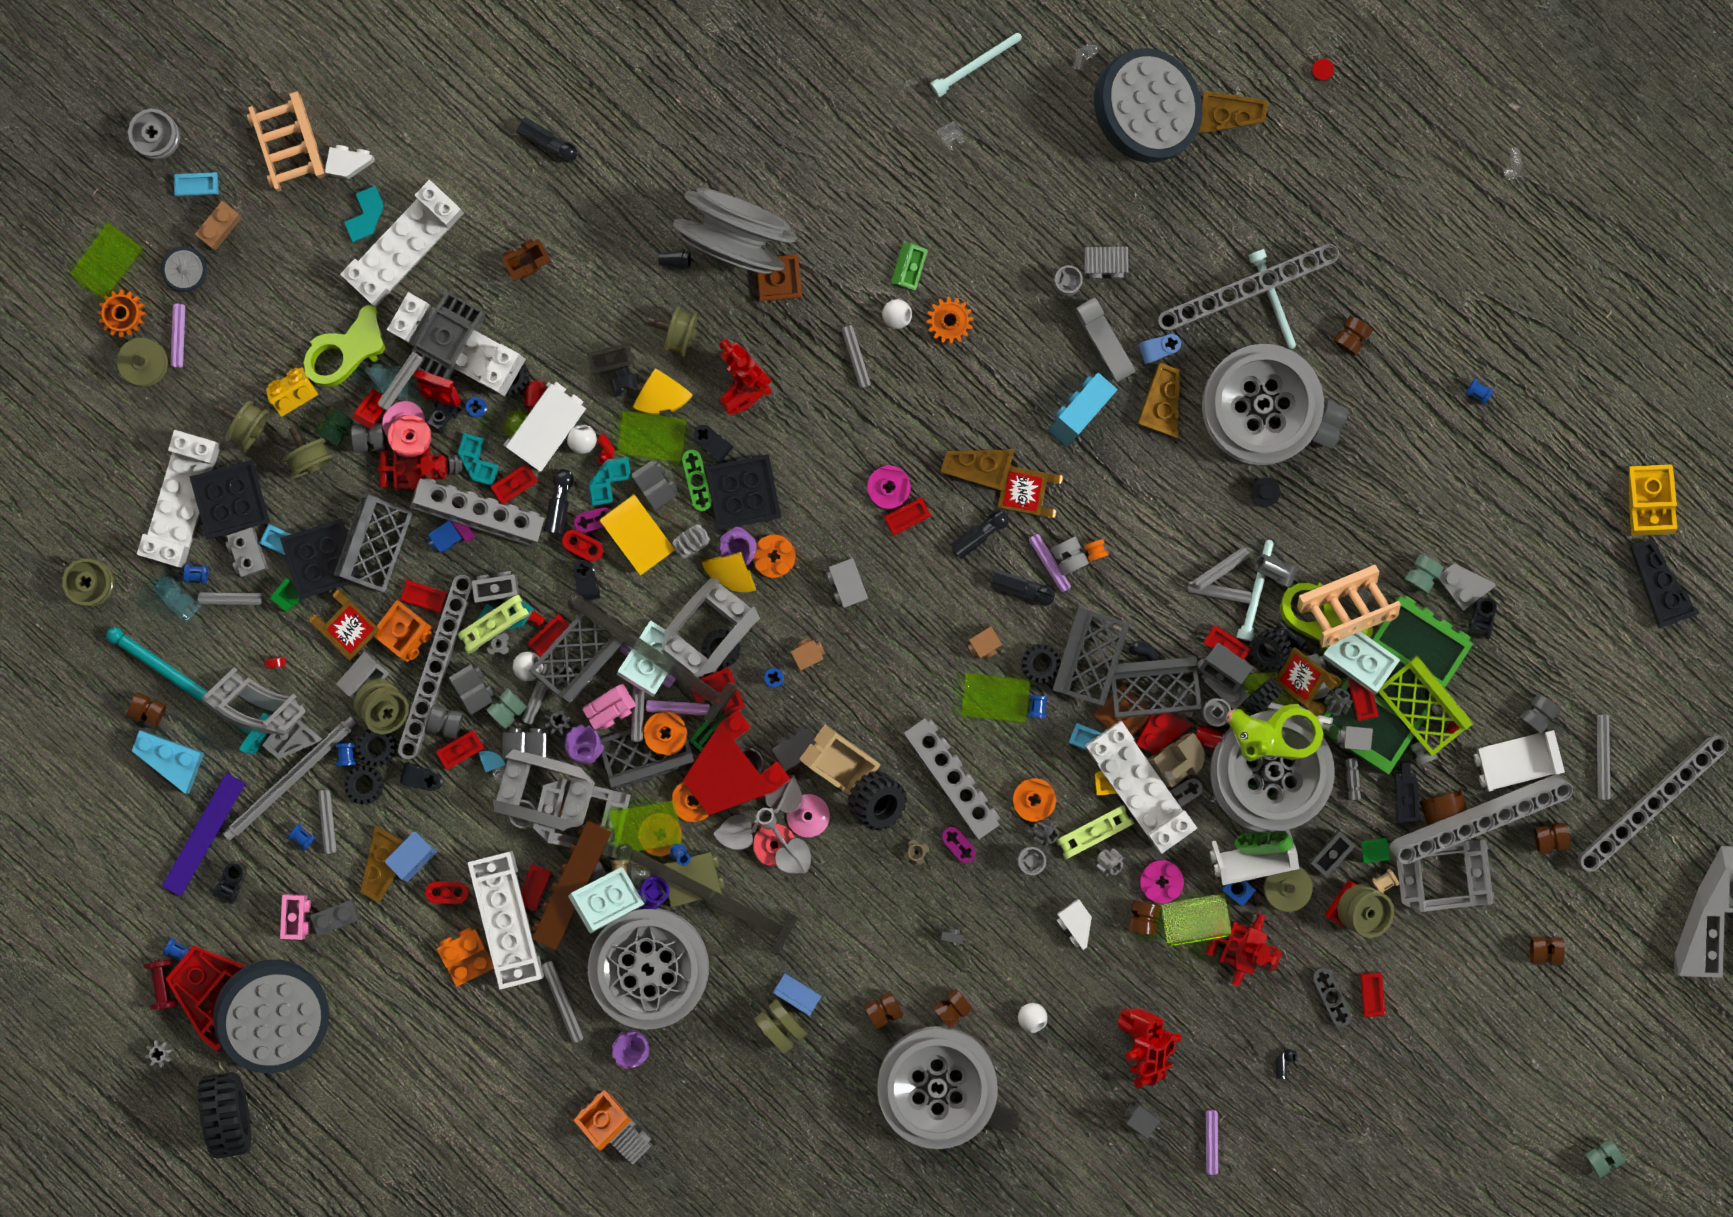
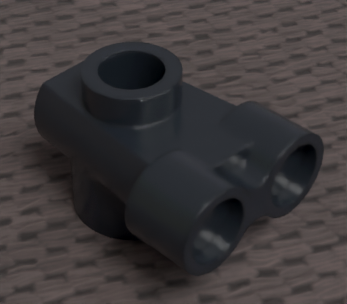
M436 401L434 404L435 409L427 421V425L434 433H443L447 428L448 422L452 418L456 419L461 409L459 406L456 408Z
M1284 620L1275 628V633L1279 630L1282 632L1281 636H1287L1285 641H1290L1291 644L1289 646L1292 649L1295 647L1301 651L1308 641L1303 634L1290 628Z

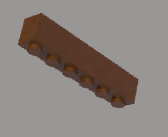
M590 819L587 823L583 822V825L580 826L577 834L581 836L577 843L573 842L568 852L571 855L569 862L564 861L559 871V874L562 875L559 883L555 881L550 890L553 896L550 902L545 901L540 913L544 915L541 921H536L531 931L534 933L533 940L554 950L559 947L576 911L568 895L588 885L613 830Z

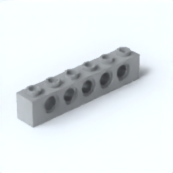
M429 478L418 481L410 506L411 509L532 547L538 542L544 518L534 511L524 512L515 505L507 504L505 506L499 504L493 498L483 499L474 492L466 491L464 493L458 491L452 485L442 486L436 484L435 480ZM438 494L441 497V501L435 502L431 495ZM452 501H459L462 504V508H455L452 505ZM473 507H479L483 514H475ZM494 514L502 515L503 521H496ZM514 521H522L524 528L516 527Z
M924 718L904 732V734L979 840L1000 825L998 820L1001 818L994 808L989 810L985 804L988 800L981 790L977 792L972 786L976 782L969 772L967 774L963 773L960 768L963 764L957 755L951 756L948 751L951 747L945 738L940 739L935 732L938 731V728L932 720L927 721ZM925 736H932L934 738L935 744L932 748H925L923 746L922 740ZM940 753L947 756V763L944 766H938L935 763L936 755ZM952 771H956L960 775L959 781L955 784H951L947 780L948 774ZM963 789H969L972 792V798L967 802L960 799V792ZM982 807L985 812L983 818L975 819L972 815L973 809Z

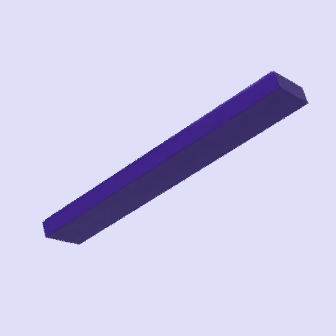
M229 773L225 774L165 879L163 887L180 897L183 895L246 785L245 782Z

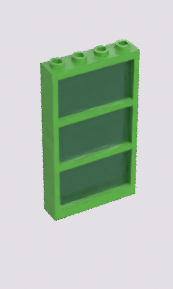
M1406 595L1404 598L1401 596L1397 597L1395 602L1399 601L1401 604L1399 615L1392 621L1382 622L1371 638L1400 659L1386 681L1415 656H1418L1445 688L1474 644L1469 641L1471 637L1462 631H1459V633L1451 629L1452 625L1443 619L1438 621L1433 617L1434 613L1423 607L1421 610L1415 606L1416 601ZM1410 668L1402 674V683L1415 684V674ZM1347 675L1339 688L1346 690L1350 695V700H1352L1347 680L1350 677ZM1400 676L1393 682H1399ZM1417 679V684H1422L1421 681ZM1390 684L1383 691L1388 697H1398L1399 685ZM1401 686L1400 698L1413 699L1414 687ZM1417 687L1416 699L1429 700L1427 688ZM1379 692L1374 695L1379 717L1356 721L1353 703L1347 714L1342 712L1340 715H1333L1326 708L1322 716L1333 718V722L1329 724L1332 725L1330 731L1323 729V733L1336 742L1337 732L1341 730L1342 726L1373 729L1371 751L1348 750L1385 774H1390L1414 737L1411 730ZM1431 695V701H1437V700ZM1392 700L1393 703L1397 706V700ZM1400 701L1399 710L1405 714H1412L1413 702ZM1415 702L1414 714L1427 716L1428 703ZM1406 717L1411 723V717ZM1414 717L1413 727L1418 730L1425 718Z

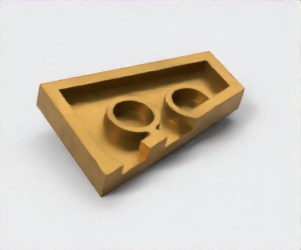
M1204 91L1202 120L1197 134L1264 123L1268 100Z
M1163 363L1157 364L1137 424L1178 438L1179 369Z
M1015 449L947 451L940 472L1003 491Z
M375 825L360 892L380 903L397 875L385 863V860L404 841Z

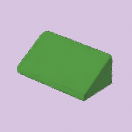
M904 242L891 283L916 291L928 249Z

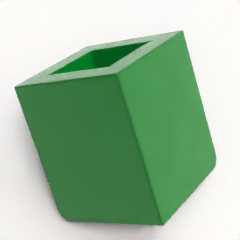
M288 578L283 581L270 597L272 601L286 612H290L300 600L294 582Z
M1377 838L1376 840L1361 842L1362 863L1390 860L1387 838Z

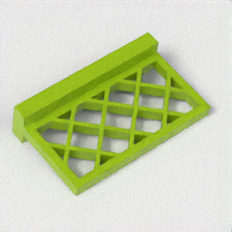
M1415 656L1408 664L1384 682L1378 691L1431 756L1435 755L1464 730L1473 725L1471 719L1418 656ZM1409 668L1415 674V684L1402 683V674ZM1400 676L1399 682H1393ZM1417 679H1419L1422 684H1417ZM1390 684L1399 685L1398 697H1388L1383 689ZM1401 686L1414 687L1413 699L1400 698ZM1417 687L1427 688L1429 700L1416 699ZM1431 695H1432L1437 701H1431ZM1392 700H1397V706L1393 703ZM1400 701L1413 702L1412 714H1405L1399 710ZM1415 702L1428 703L1427 716L1414 714ZM1431 704L1442 706L1443 717L1430 716ZM1445 712H1447V714H1448L1451 718H1446V717H1445ZM1406 717H1411V723ZM1414 717L1427 719L1426 731L1416 730L1413 727ZM1429 719L1442 720L1441 732L1428 731ZM1454 721L1459 729L1454 733H1444V722ZM1419 733L1425 734V740ZM1428 734L1441 735L1440 744L1434 749L1427 743ZM1443 736H1449L1443 741Z

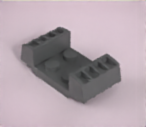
M446 292L414 345L412 353L414 352L423 358L417 369L451 380L456 372L453 366L474 329L479 331L485 320L484 311Z

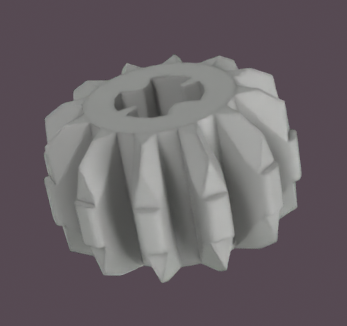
M695 525L673 540L672 545L676 553L682 559H686L704 548L709 543L710 538L701 525Z

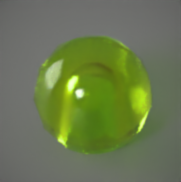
M522 411L509 413L503 421L504 433L511 439L528 415Z

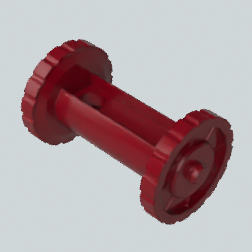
M158 959L154 962L143 964V969H151L156 1003L150 1005V1010H166L167 1007L179 1005L178 1001L171 1000L169 985L166 981V966L172 964V959L163 961Z

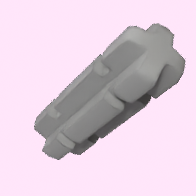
M1347 758L1345 760L1346 767L1348 768V771H1346L1347 787L1350 790L1348 791L1349 800H1359L1361 798L1360 790H1358V787H1360L1359 771L1356 768L1358 767V759Z

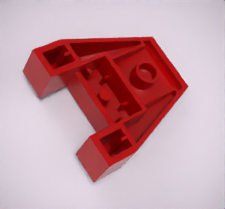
M739 710L719 724L683 779L685 785L708 815L774 794L791 781L778 762L759 774L736 744V740L752 729Z
M193 946L168 975L166 981L199 1037L216 1052H223L217 1040L213 1024L215 1002L225 983L236 972L248 965Z

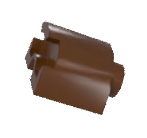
M529 239L521 244L522 248L520 250L514 251L512 248L502 254L503 257L501 259L514 282L519 278L524 279L540 270V267L551 262L539 239L535 241Z
M1462 790L1420 801L1427 826L1467 810Z

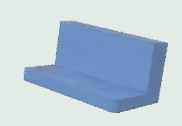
M413 832L385 860V863L401 880L408 882L438 851L428 844L417 832Z
M786 973L773 991L774 994L809 1016L822 997Z

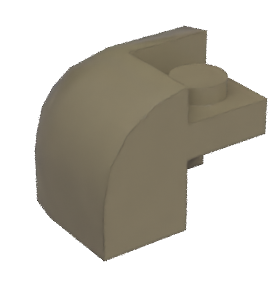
M1194 733L1181 736L1180 740L1170 745L1168 744L1147 759L1166 786L1173 788L1188 775L1197 774L1203 767L1205 761L1204 749Z

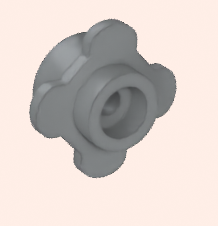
M502 633L490 639L489 647L487 648L488 653L500 652L501 654H506L509 651L507 647L509 636L506 633Z

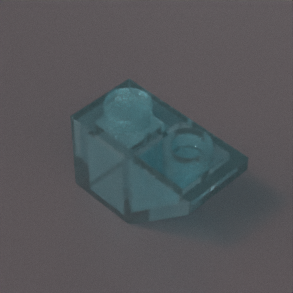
M372 364L371 367L365 368V372L384 394L402 367L393 366V370L384 369L385 365ZM410 379L397 398L408 399Z
M168 573L153 588L165 604L186 622L201 607L197 600Z

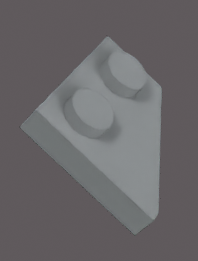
M1455 563L1441 572L1438 577L1440 583L1462 611L1496 586L1495 583Z
M299 720L284 736L271 734L262 746L277 759H281L320 742L322 738Z

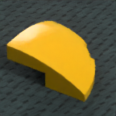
M655 368L636 399L633 409L651 415H659V411L667 409L673 412L685 405L693 394Z
M741 552L725 557L718 556L701 562L707 574L711 578L720 579L719 583L729 588V590L736 592L756 591L750 570H747Z

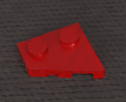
M1172 713L1149 715L1135 743L1156 754L1188 730L1192 724Z

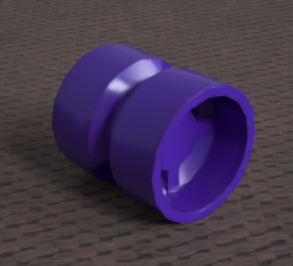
M650 877L643 882L637 889L644 902V905L639 909L659 908L669 895V887L666 881L659 877Z

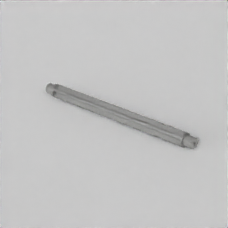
M350 716L345 722L342 721L324 740L318 743L291 768L285 776L252 804L246 812L239 816L229 826V829L223 833L224 836L230 841L246 829L325 756L335 744H338L352 731L351 728L357 724L355 719Z

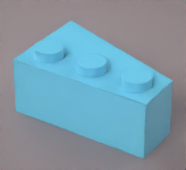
M1099 373L1094 378L1089 376L1081 385L1084 389L1081 393L1076 391L1068 401L1071 404L1067 408L1063 405L1055 415L1058 419L1048 430L1066 447L1072 443L1118 390Z
M139 730L132 749L136 755L185 794L190 793L204 752L144 730Z

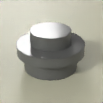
M453 455L447 458L448 474L458 476V472H462V460L458 459L457 455Z

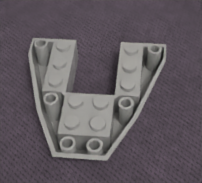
M1733 846L1720 847L1698 888L1675 951L1674 975L1723 978L1725 912H1733Z

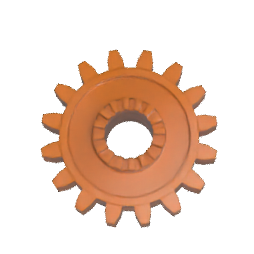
M120 290L119 294L112 291V296L107 297L105 295V303L99 304L102 307V311L97 312V314L102 316L99 323L106 324L103 328L105 331L112 329L111 335L113 336L117 332H119V337L124 338L125 333L133 336L132 330L134 329L139 332L138 324H145L141 320V317L147 315V313L141 311L145 305L143 303L138 304L141 298L138 296L133 298V293L130 291L127 295H125L124 290ZM121 308H125L127 312L123 319L117 317V313Z
M947 297V302L945 303L942 299H939V306L932 304L934 312L927 313L928 316L932 317V319L926 321V324L932 325L928 331L929 333H936L934 339L942 338V344L949 340L950 345H953V340L955 339L960 343L962 335L968 337L966 330H972L973 328L968 324L974 321L973 317H968L972 310H965L966 302L961 305L958 304L959 298L951 302V298ZM946 316H954L956 323L953 326L946 325L944 323Z

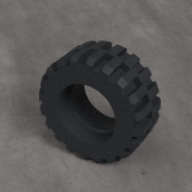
M228 1072L204 1076L199 1081L198 1106L204 1141L210 1156L219 1159L246 1154L251 1147V1125L246 1093L239 1074Z

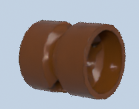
M1350 315L1343 325L1345 330H1340L1333 342L1348 353L1357 356L1363 347L1361 342L1367 341L1373 329L1360 319Z
M138 692L129 706L126 717L136 722L143 721L144 726L155 730L165 713L166 704L157 700L150 701V697Z
M1565 822L1552 824L1551 828L1548 826L1534 828V839L1539 855L1552 853L1553 849H1556L1558 852L1570 850V837Z
M1133 900L1131 912L1134 915L1129 918L1127 930L1155 935L1157 923L1154 920L1159 916L1161 905Z
M1531 937V965H1544L1546 962L1550 965H1563L1565 955L1563 937H1550L1548 940L1545 937Z
M957 988L947 995L946 1001L941 1000L933 1007L950 1029L960 1022L959 1017H966L974 1010Z
M891 991L880 996L879 1001L872 1000L864 1005L876 1030L887 1025L889 1019L894 1021L904 1016Z

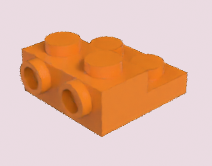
M396 600L377 625L380 631L374 637L398 657L408 662L417 657L420 645L431 639L433 627L402 602Z
M471 927L459 932V938L452 940L449 937L439 942L441 947L437 948V951L456 987L494 969L492 958L478 929L472 931Z
M606 1090L596 1095L594 1100L585 1109L581 1110L574 1119V1122L600 1151L631 1121L622 1106Z

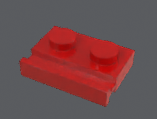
M419 369L413 375L414 378H417L416 384L424 398L433 399L443 405H451L456 408L461 402L456 388L453 387V381Z

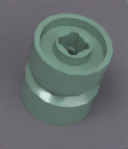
M1420 554L1414 563L1415 570H1410L1404 580L1418 590L1428 594L1434 585L1433 579H1438L1444 567L1431 558Z
M508 688L499 696V702L494 701L486 709L505 729L515 721V715L519 716L527 708L523 701Z
M1611 1139L1600 1144L1599 1150L1594 1148L1584 1154L1587 1162L1599 1179L1610 1173V1168L1616 1169L1626 1163Z

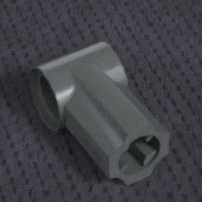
M1261 554L1254 563L1255 571L1273 579V582L1286 588L1291 587L1298 572L1297 567L1283 561L1280 562L1265 554Z

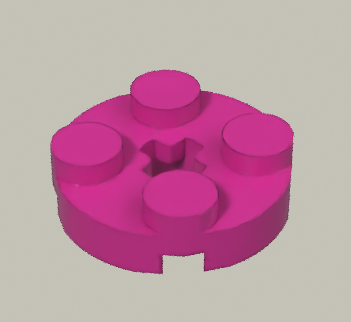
M890 465L877 469L870 476L867 485L871 500L877 506L884 509H894L901 506L909 497L911 489L907 475L900 468ZM888 481H891L892 486H895V490H891L890 493H886V489H883V484L886 485Z
M1157 860L1150 863L1143 870L1140 877V886L1143 893L1148 899L1160 904L1172 902L1179 897L1184 885L1182 872L1176 865L1166 860ZM1160 876H1164V879L1168 880V884H1165L1164 888H1160V885L1156 884V880H1159Z

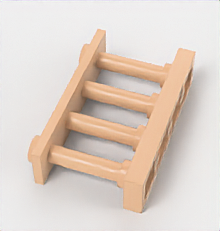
M298 91L290 94L291 100L287 104L257 113L253 106L248 107L250 113L247 114L250 126L255 127L270 175H267L271 188L274 187L277 192L282 191L281 182L308 173L316 174L318 178L327 176L301 95ZM288 112L296 113L298 120L294 121L295 124L263 134L260 121ZM295 132L303 134L304 141L300 145L270 154L266 142ZM303 152L305 154L309 153L311 161L308 162V165L276 174L273 162Z
M1376 565L1299 596L1297 608L1300 613L1312 612L1324 631L1322 632L1320 642L1322 647L1334 645L1341 639L1382 622L1392 621L1399 615L1400 602L1397 601L1389 605L1376 585L1379 576V570ZM1369 588L1381 608L1370 613L1357 591ZM1350 596L1362 616L1351 620L1338 599ZM1327 603L1331 604L1343 624L1332 628L1319 607Z

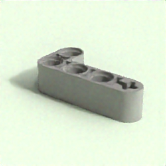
M1094 297L1075 308L1078 319L1115 382L1117 383L1135 373L1131 361L1104 317V311L1097 299Z

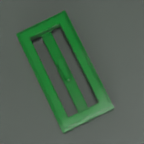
M716 709L691 737L689 742L702 752L704 749L702 745L727 716L719 709ZM717 715H719L721 718L714 724V726L707 732V734L700 740V742L697 743L695 741L697 737L704 731V729L711 723V721Z

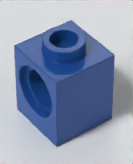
M447 521L428 534L431 538L428 541L435 552L439 550L440 553L445 552L463 540V537L451 521Z
M1246 881L1239 882L1242 885V891L1239 894L1232 893L1231 886L1233 883L1223 885L1221 890L1240 906H1243L1256 891Z

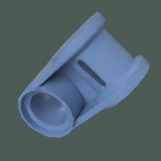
M1168 334L1139 343L1138 346L1144 363L1148 364L1176 353L1181 347L1180 338L1175 334ZM1168 338L1177 342L1174 350H1171L1170 347L1166 348L1165 344L1168 343Z

